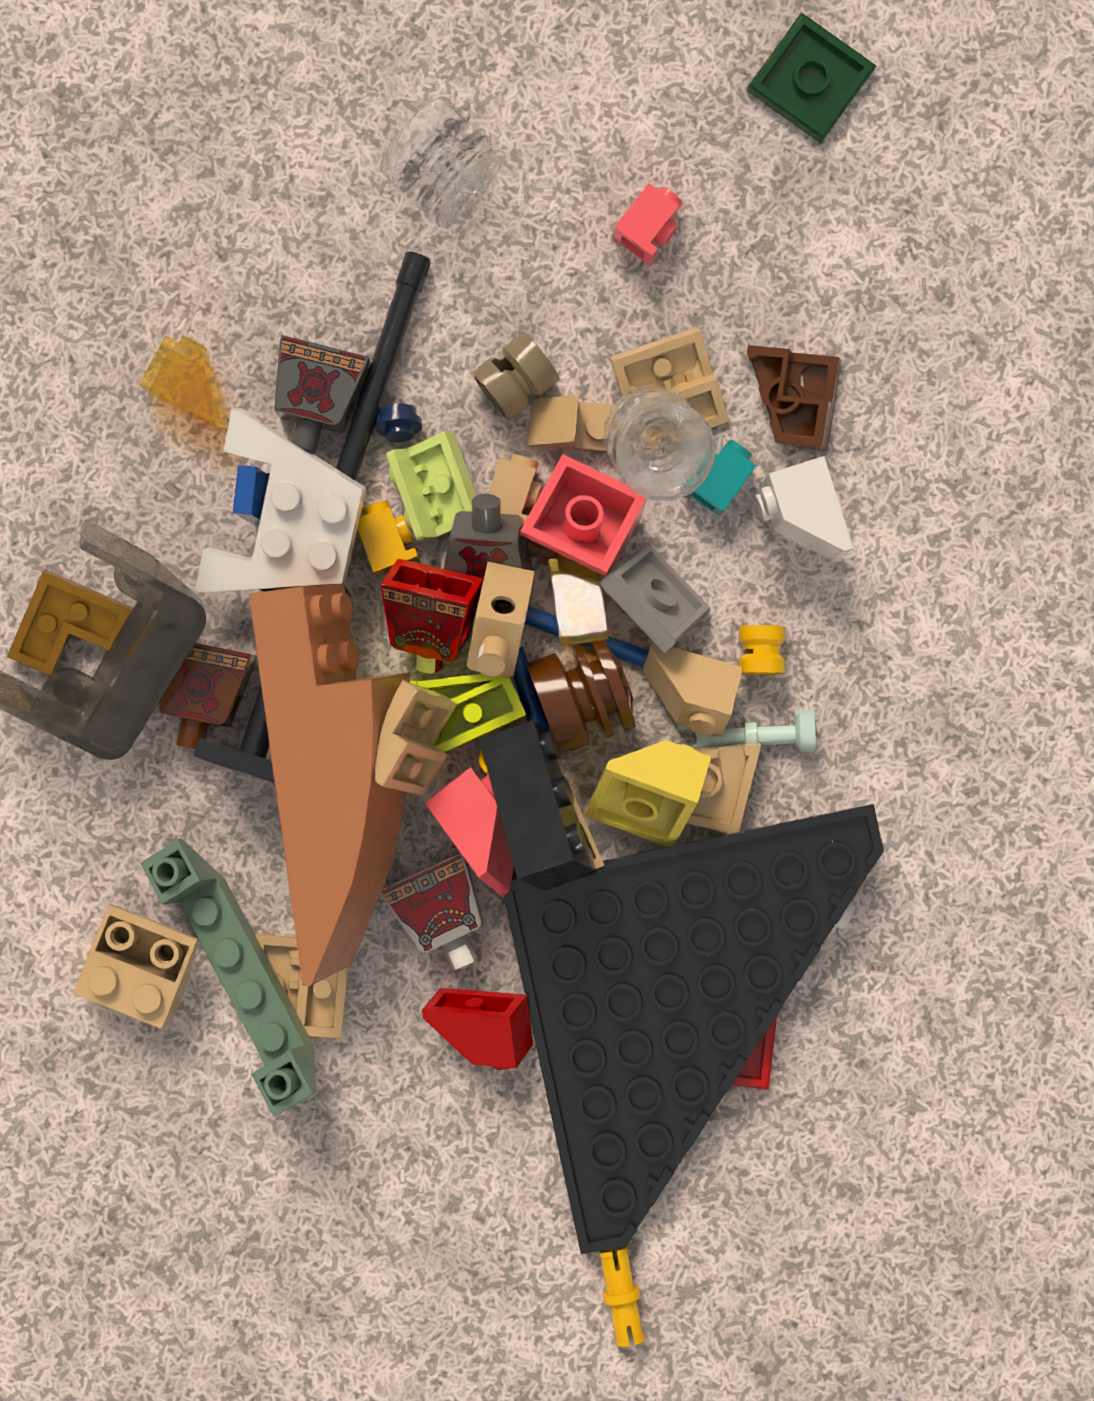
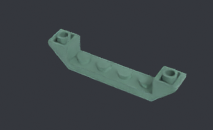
M183 839L175 840L141 862L140 864L161 904L180 903L265 1066L251 1073L273 1117L278 1116L316 1093L313 1043L225 878Z

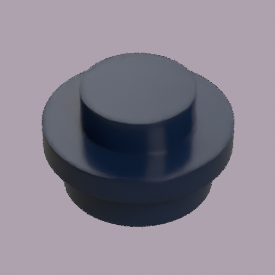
M397 403L381 408L379 411L380 418L375 422L376 432L386 437V440L394 443L407 442L422 430V419L417 415L416 408L409 404Z

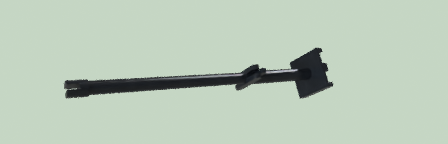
M407 251L405 253L395 282L397 286L336 466L337 470L355 481L357 480L418 294L422 292L431 264L428 257L416 252ZM294 587L264 588L260 590L266 592ZM345 587V593L348 594V596L350 597V600H351L350 592H349L348 589ZM261 685L239 750L199 738L193 756L209 763L275 783L272 761L266 759L270 744Z

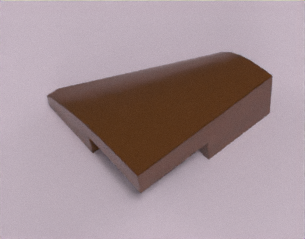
M748 345L747 355L749 360L752 361L760 386L758 389L763 403L766 404L770 417L769 423L775 441L778 444L828 452L842 360L835 356L794 353L790 349ZM802 373H803V387H802V385H801V380H800Z

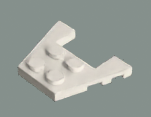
M232 409L223 452L271 464L270 476L253 557L249 558L210 547L203 549L195 591L205 593L343 583L346 581L366 488L316 455H311L289 441L288 437L277 430L270 429L254 419L253 415L244 409Z

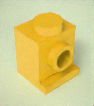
M388 500L371 504L362 509L364 516L359 518L357 529L373 573L377 577L389 573L398 558L411 562L421 561L415 547L409 550L406 549L405 544L413 541L404 515L395 518Z

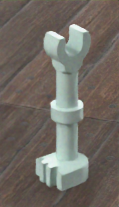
M795 710V725L757 727L756 722H745L744 727L725 728L722 737L714 734L701 735L695 733L697 742L693 748L760 742L761 745L796 744L800 753H815L814 710ZM678 724V730H690L689 727Z

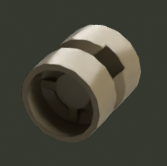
M524 332L503 347V357L501 359L491 357L472 372V376L480 389L499 413L508 421L529 406L528 397L531 394L540 397L560 381L558 373L546 355Z

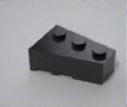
M531 720L480 738L481 750L517 879L545 891L598 873L573 805L574 797L570 784L566 777L562 775L557 759L561 758V753L554 733L551 730L547 732L545 728Z

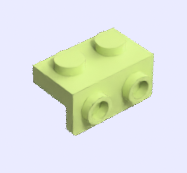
M444 431L407 449H394L386 453L390 465V479L399 490L405 507L404 517L406 524L418 541L438 539L451 534L455 514L460 511L472 512V499L476 496L454 431Z

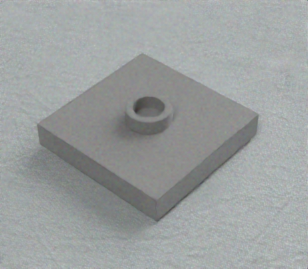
M648 543L644 544L612 570L599 583L664 653L711 610L702 598Z

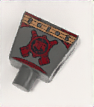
M281 335L274 408L280 418L294 421L290 442L307 453L315 454L322 429L343 434L360 397L371 364L368 356Z
M480 494L472 499V512L460 511L455 514L444 569L484 578L488 562L533 571L527 538L520 535V530L524 525L523 519L518 515L501 514V500L495 495ZM496 600V603L512 604L506 600Z

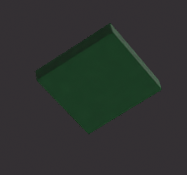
M801 12L747 86L746 91L822 144L872 75L877 65Z

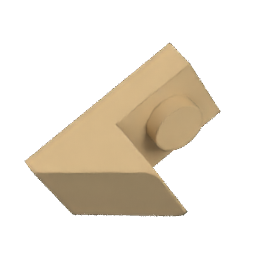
M577 395L532 399L529 447L611 454L621 453L625 406L578 402L579 396Z

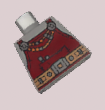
M460 852L382 889V898L422 955L442 947L452 971L478 959L467 934L483 927L484 921L468 862Z

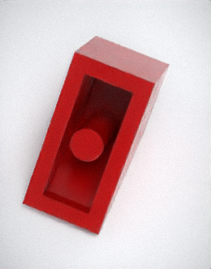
M440 988L422 1009L423 1019L473 1065L490 1066L495 1070L516 1069L533 1046L528 999L525 994Z

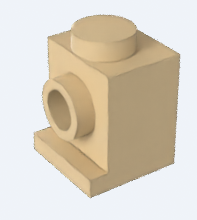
M512 454L511 460L500 457L488 494L495 495L501 500V514L518 515L525 523L528 518L527 515H524L525 509H533L542 487L541 483L535 482L536 471L539 465L537 461L516 454Z

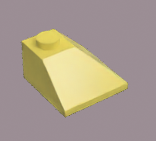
M665 740L610 760L590 799L584 816L666 847L673 846L698 804L711 756L697 752L691 746Z

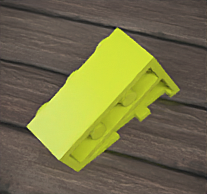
M483 674L445 679L410 681L412 684L443 694L457 703L433 745L446 754L527 718L510 678L488 677Z

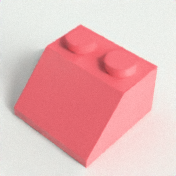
M562 454L520 530V535L607 576L621 558L642 518L648 495Z
M470 767L427 800L425 805L476 875L503 897L510 891L514 867L489 775L481 779Z

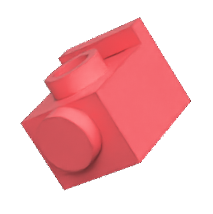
M648 183L615 226L613 239L647 265L651 266L656 259L658 250L655 244L657 243L664 247L679 227L675 218L683 205L682 200L668 188L661 187L658 190Z

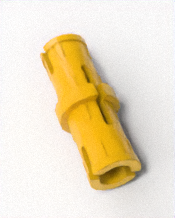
M627 1245L614 1248L617 1265H614L613 1254L610 1249L598 1251L607 1289L603 1292V1299L605 1305L610 1306L615 1344L618 1347H630L627 1326L630 1328L634 1345L643 1343L646 1339L637 1300L641 1298L639 1286L633 1283Z

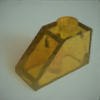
M165 335L139 386L148 394L227 434L230 414L215 366L205 356L207 348L183 335L179 342Z
M561 554L558 555L557 559H549L560 645L609 639L602 590L599 585V573Z

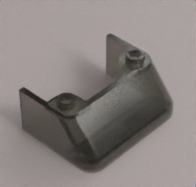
M85 519L81 526L80 549L113 566L114 581L117 588L124 595L137 601L93 676L75 668H60L48 676L39 690L0 670V709L100 759L115 760L126 755L135 743L202 634L207 618L202 600L157 558Z

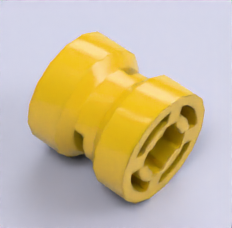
M739 626V642L743 645L744 655L738 659V666L743 667L741 674H785L786 659L780 655L781 645L786 641L785 626Z

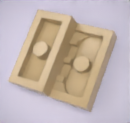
M698 327L609 357L641 452L729 422L719 383L713 375L703 336Z
M402 680L393 697L381 729L375 762V782L383 787L424 796L448 756L433 745L457 703L443 694Z
M255 933L261 948L308 1036L341 1039L348 967L312 986H303L296 937Z

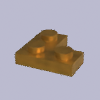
M45 569L30 600L7 658L51 676L70 634L114 652L133 607Z

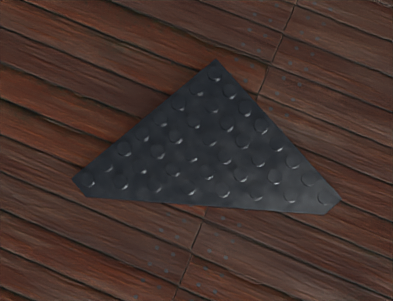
M873 803L602 860L604 866L597 868L598 873L545 891L520 879H511L510 891L504 895L524 993L528 999L530 1021L581 1254L628 1245L642 1220L670 1181L685 1154L690 1150L709 1121L715 1108L743 1069L760 1039L763 1038L784 1006L788 996L816 957L833 927L838 923L857 894L861 884L876 865L884 852Z

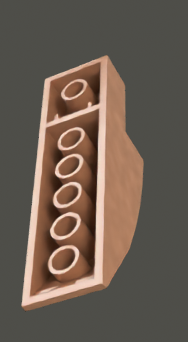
M344 584L301 586L249 594L303 986H312L352 965L392 866L406 796L404 791L383 787L375 782V762L380 733L386 714L402 680L410 682V672L357 679L356 669L359 663V654L351 638L349 621L352 618V603L348 594L345 593Z

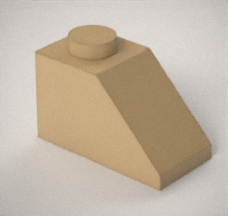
M652 641L642 672L676 724L689 727L690 730L701 735L714 734L722 737L732 715L743 667L675 647H671L664 653Z

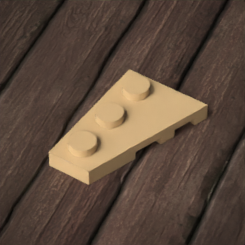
M761 743L694 748L697 752L711 756L698 804L686 824L725 833L740 831ZM629 753L614 754L611 756V760L627 755Z

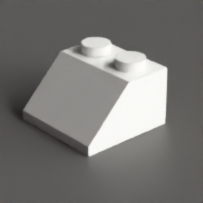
M824 456L769 473L760 484V494L755 495L756 506L763 522L770 520L773 531L831 561L841 558L854 548Z

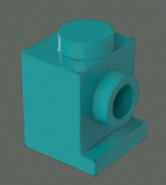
M730 439L719 454L713 450L708 452L695 471L702 478L698 482L690 477L682 490L720 517L757 465L750 461L752 454L745 447Z

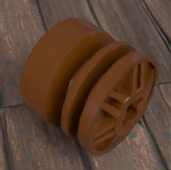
M602 635L590 640L596 658L592 662H587L580 644L573 646L575 668L566 671L556 653L526 663L549 728L557 739L561 755L589 745L586 723L594 720L606 738L614 736L608 718L610 714H617L624 732L636 727L633 716L634 699L618 657L606 645Z

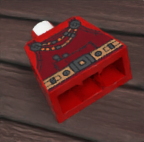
M398 558L381 583L390 645L396 650L415 654L416 669L427 674L439 672L443 668V661H455L470 634L484 578Z

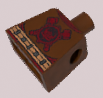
M162 637L159 711L162 714L181 717L176 745L196 749L199 738L206 740L209 723L227 727L232 726L256 665L257 656Z

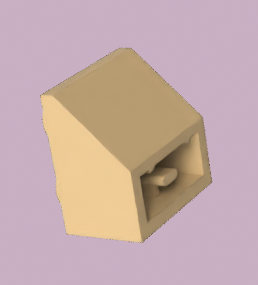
M108 904L73 994L163 1029L173 1021L191 975L199 939L113 904Z

